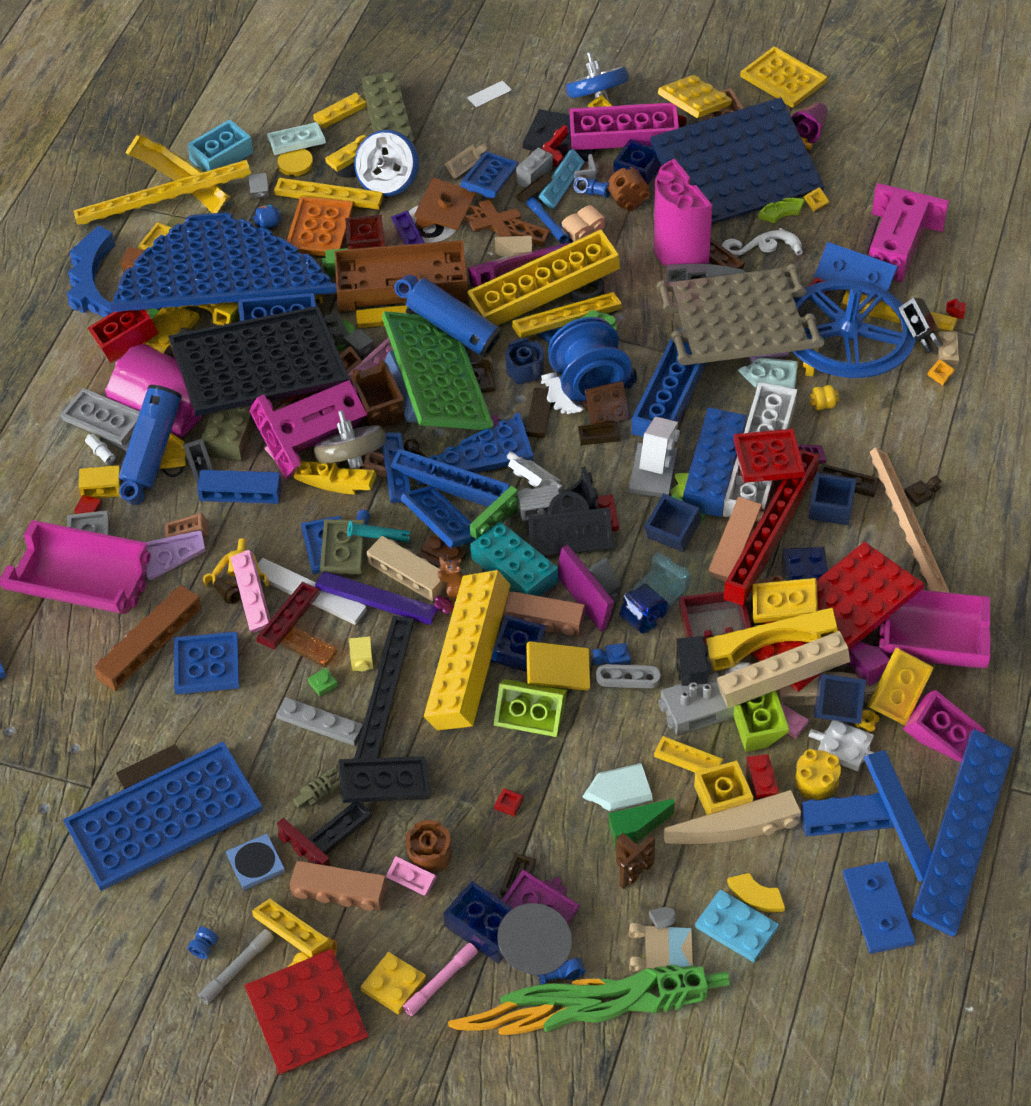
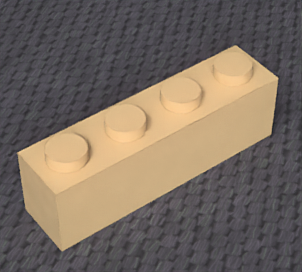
M381 536L367 551L369 565L432 602L435 601L436 596H439L447 588V583L441 581L438 577V571L441 568H437L426 559L414 555L412 551L402 548L391 539Z

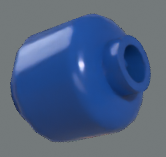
M272 204L258 207L255 211L256 215L253 216L255 225L266 229L277 227L279 221H281L278 208Z

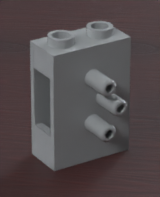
M718 672L708 675V684L692 682L688 686L679 684L661 690V699H659L660 709L662 712H666L668 726L670 729H674L677 736L733 718L734 706L727 708L718 685Z

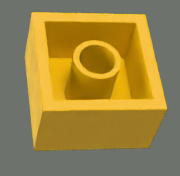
M737 760L695 772L694 787L706 815L753 802V795Z

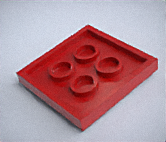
M794 429L734 434L733 440L743 483L804 477L805 471Z

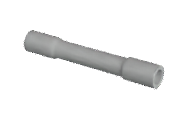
M264 929L216 979L212 980L198 994L199 997L206 1004H209L229 981L274 940L273 935Z

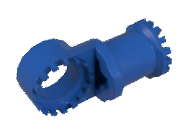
M578 177L573 183L574 190L578 193L592 196L597 194L602 195L604 198H609L611 195L607 189L610 184L609 182L602 183L596 179ZM582 180L586 182V188L583 191L579 189V182Z
M576 957V959L573 958V960L569 959V961L564 962L558 969L547 974L537 975V977H540L538 980L542 985L557 978L577 979L586 970L581 959Z

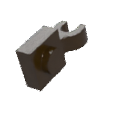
M937 475L930 478L926 484L920 480L905 488L904 492L915 507L933 498V492L941 489L939 483L942 480Z

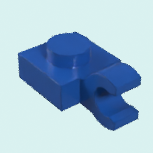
M626 643L605 646V651L602 649L592 651L594 665L604 663L611 665L631 664Z

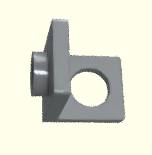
M592 154L588 155V170L575 171L574 181L581 175H588V178L596 179L598 165L594 163ZM580 181L579 186L586 185V182Z
M266 173L248 175L251 199L269 197Z

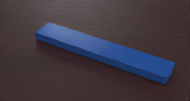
M886 750L868 754L864 757V760L919 882L924 879L932 852Z

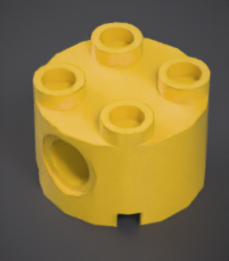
M806 750L797 762L795 773V787L800 791V795L808 800H826V798L834 796L838 790L841 774L839 758L823 750Z

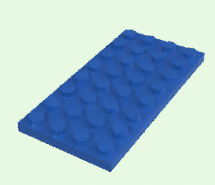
M223 741L63 819L101 892L262 811L263 808Z

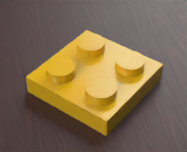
M387 952L360 988L362 992L399 1015L403 1010L402 1006L425 982L426 975L392 953Z

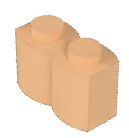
M592 205L582 208L562 221V229L574 242L598 230H603L605 227V217Z

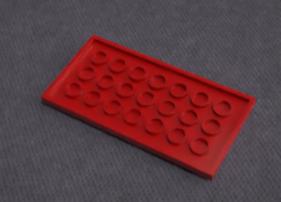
M864 541L817 580L818 611L833 608L838 631H840L848 650H850L924 589V584ZM777 642L761 647L750 653V655L760 662L809 642ZM821 673L789 686L799 692Z

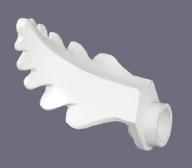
M556 372L541 375V384L545 383L546 386H549L547 400L550 403L556 402L554 405L555 410L562 408V414L566 412L567 414L577 413L585 410L579 404L581 402L573 401L563 393L561 388L562 376H557Z

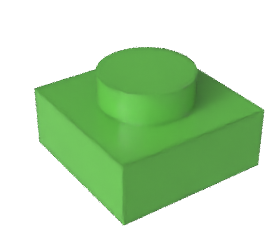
M326 667L308 678V683L320 697L338 687L337 681Z

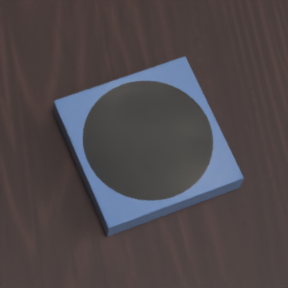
M264 834L226 851V855L243 891L285 873L283 864L268 834Z

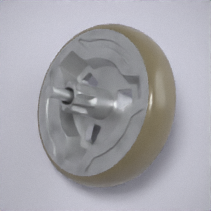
M343 410L338 411L341 420L337 424L339 433L315 444V457L320 463L348 460L351 469H360L363 465L361 456L382 447L386 443V433L381 426L377 425L353 429L350 420L345 419Z

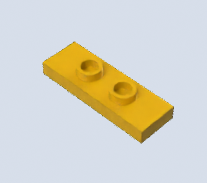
M662 736L654 752V757L692 772L723 765L724 761L720 757Z

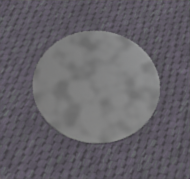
M529 903L512 909L503 918L498 930V945L503 957L512 967L523 973L542 975L558 969L566 961L572 946V936L567 922L557 911L546 905Z

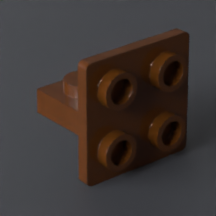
M622 381L585 390L586 400L582 402L585 410L589 412L591 425L614 423L629 419Z
M624 833L616 838V862L620 867V886L624 889L628 884L632 885L635 883L640 873L644 870H649L655 862V838L653 836L648 838L640 847Z

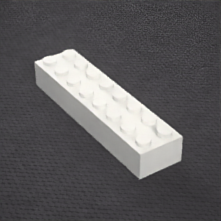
M759 382L744 433L789 429L796 406L797 389ZM737 457L724 499L723 516L730 518L738 496L762 504L763 512H765L775 480L743 483Z

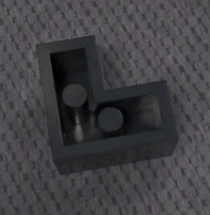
M702 636L676 639V666L678 678L681 680L682 686H688L692 682L708 684V675H711V664L707 660L708 646L703 644Z

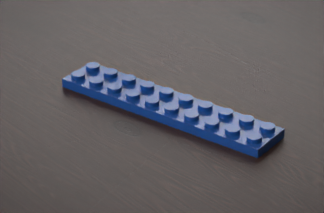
M976 729L970 733L912 913V917L952 937L957 934L1014 749Z

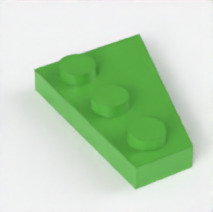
M511 485L470 524V535L478 539L498 522H503L518 511V490Z

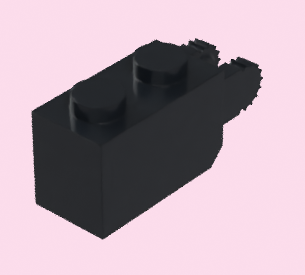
M912 298L898 307L912 336L916 341L921 342L927 353L933 352V348L928 340L929 338H932L937 347L943 345L938 334L940 330L923 299Z

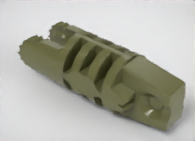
M338 766L330 769L300 789L302 794L293 800L297 808L307 802L311 806L341 787L340 779L332 785L328 778L338 773Z

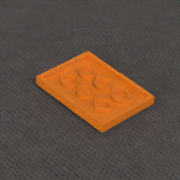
M300 196L287 242L297 247L298 252L308 255L326 256L325 250L342 249L354 208L353 201Z

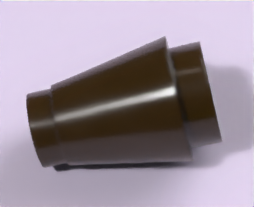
M218 578L214 582V588L226 603L236 604L241 600L237 585L223 578Z

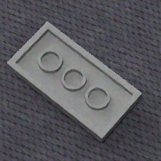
M83 388L60 416L63 421L123 446L132 436L140 411Z

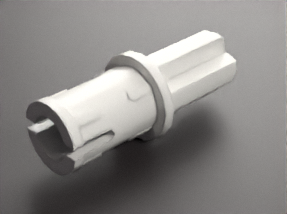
M88 434L85 442L91 447L94 455L99 456L106 465L113 464L116 456L107 448V444L101 442L94 434Z

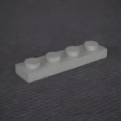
M285 697L276 713L277 719L355 746L363 728L361 723Z

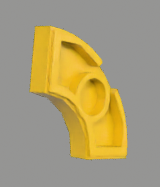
M750 873L727 879L730 889L741 902H745L755 907L756 910L776 913L785 911L778 888L761 886L753 880Z

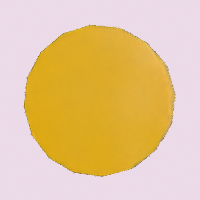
M306 149L281 153L278 157L279 170L288 176L290 174L301 176L312 168L313 157Z

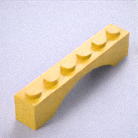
M833 608L717 635L707 638L706 641L714 671L736 666L743 658L761 647L784 641L810 643L838 632Z

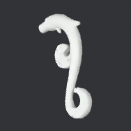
M782 228L765 232L755 237L742 249V243L736 239H728L722 243V246L736 257L757 245L763 252H773L777 248L775 239L783 240L786 244H789L796 255L803 253L800 239L795 234ZM735 246L739 247L740 250L734 251L730 250V248Z

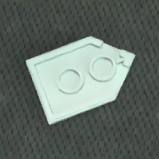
M759 357L754 360V363L747 367L744 366L738 371L755 388L761 382L795 389L798 361Z
M641 763L598 773L583 795L584 799L590 802L593 801L608 811L653 801Z

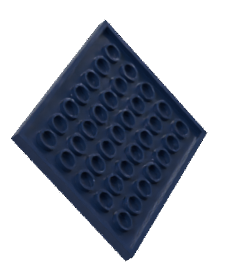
M782 98L654 135L650 138V142L661 165L663 166L668 161L675 159L690 177V185H697L712 204L711 225L761 210L771 202L775 204L776 202L783 201L784 198H800L819 187L821 190L825 187Z

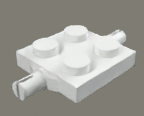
M509 452L507 459L511 461L508 466L514 469V474L522 478L526 477L529 480L528 483L534 487L539 488L547 484L557 485L559 493L562 492L564 486L559 484L560 479L533 461L525 460L513 452Z
M832 720L829 728L824 733L811 728L808 736L820 741L818 750L836 755L839 758L840 765L857 772L865 761L864 757L875 753L870 751V745L874 737L873 734L839 721Z

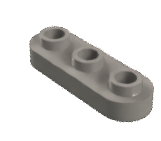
M605 664L596 671V680L604 687L655 688L659 685L661 677L660 671L654 666Z

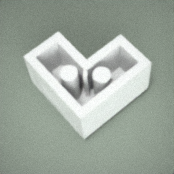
M654 417L644 433L639 469L663 474L664 470L670 467L672 456H669V452L673 449L674 441H678L680 430H677L678 422Z

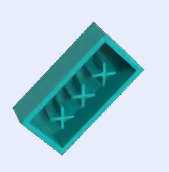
M501 521L470 544L471 559L487 572L498 570L510 583L509 590L512 592L542 596L558 583V567Z

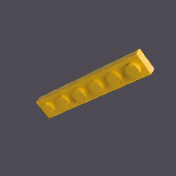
M279 178L274 189L277 196L300 199V196L347 200L353 201L356 207L379 210L383 200V192L285 178Z
M848 290L842 300L841 309L847 310L850 294ZM861 294L860 304L868 297L867 295ZM874 298L860 313L863 314V312L871 305V303L876 298ZM882 300L869 314L872 317L901 324L895 311ZM930 311L940 331H954L957 318Z
M611 292L512 321V327L518 336L523 338L564 326L569 322L584 317L590 310L602 313L622 309V303L615 293Z

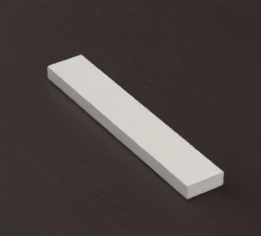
M262 558L258 563L261 573L266 574L269 579V585L290 595L302 581L315 587L316 582ZM320 591V595L312 603V605L354 625L358 623L367 611L366 606L361 603Z

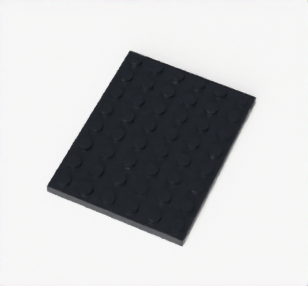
M319 306L168 336L195 417L253 405L256 398L261 395H265L267 400L273 401L326 390L349 380V376Z

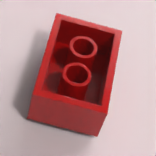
M144 309L139 311L112 312L87 328L110 363L124 356L131 347L142 345L159 334L152 319Z

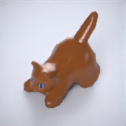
M444 556L439 557L441 570L438 571V577L441 581L447 583L446 592L448 597L457 599L462 577L470 574L460 568L462 559L447 561Z

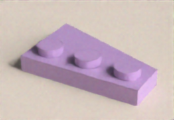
M201 530L145 542L147 543L148 552L151 553L146 570L148 581L150 582L206 552Z

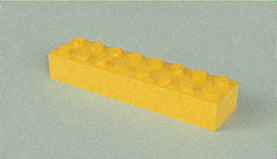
M598 230L467 291L469 303L474 311L499 326L620 269L619 255L603 231Z
M498 570L462 577L424 713V718L437 731L472 727L474 724L510 588V583Z

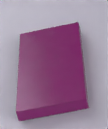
M566 545L562 547L557 566L558 579L577 603L585 605V613L600 632L607 629L614 601L574 551Z

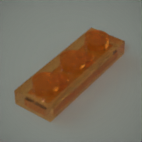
M293 627L280 643V645L324 668L327 667L337 654V648L296 627Z

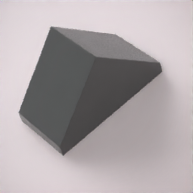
M202 438L183 445L188 466L196 482L199 480L200 470H213Z

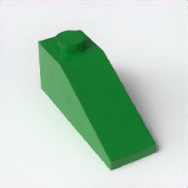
M674 798L608 813V825L615 847L616 838L622 833L636 843L672 816L675 807Z

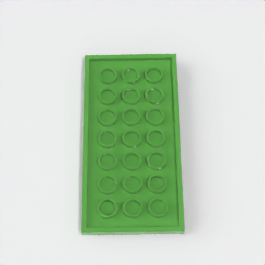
M384 311L382 319L419 425L477 430L488 428L491 430L493 422L464 345L418 314Z

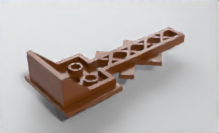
M432 178L414 214V217H417V229L438 224L458 231L462 222H467L474 232L488 229L496 232L499 237L532 236V244L544 247L550 232L549 229L518 220L521 218V215L516 208L497 213L490 200L479 202L480 207L471 205L476 192H470L466 188L436 178ZM517 229H524V231L519 232ZM539 234V235H542L543 237H542V239H541V238L535 237L534 235Z

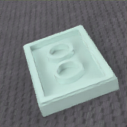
M318 122L267 133V139L274 155L326 143Z

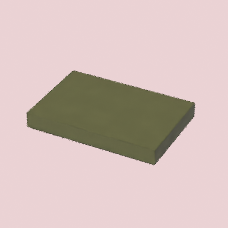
M324 519L320 564L321 574L323 571L331 574H362L364 537L355 535L348 537L347 528L349 521L365 525V520Z

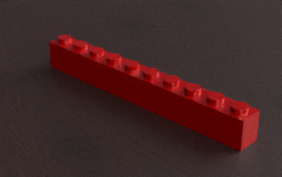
M800 449L799 452L805 471L804 477L783 479L725 581L724 600L742 606L745 604L753 589V584H756L816 476L819 463L818 454Z

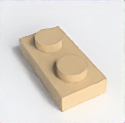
M940 331L938 334L943 345L938 347V360L940 358L947 365H958V333Z

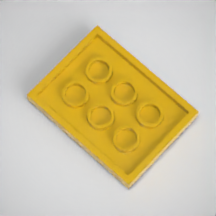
M775 46L740 72L741 78L775 98H782L783 102L792 108L796 107L827 83V76Z

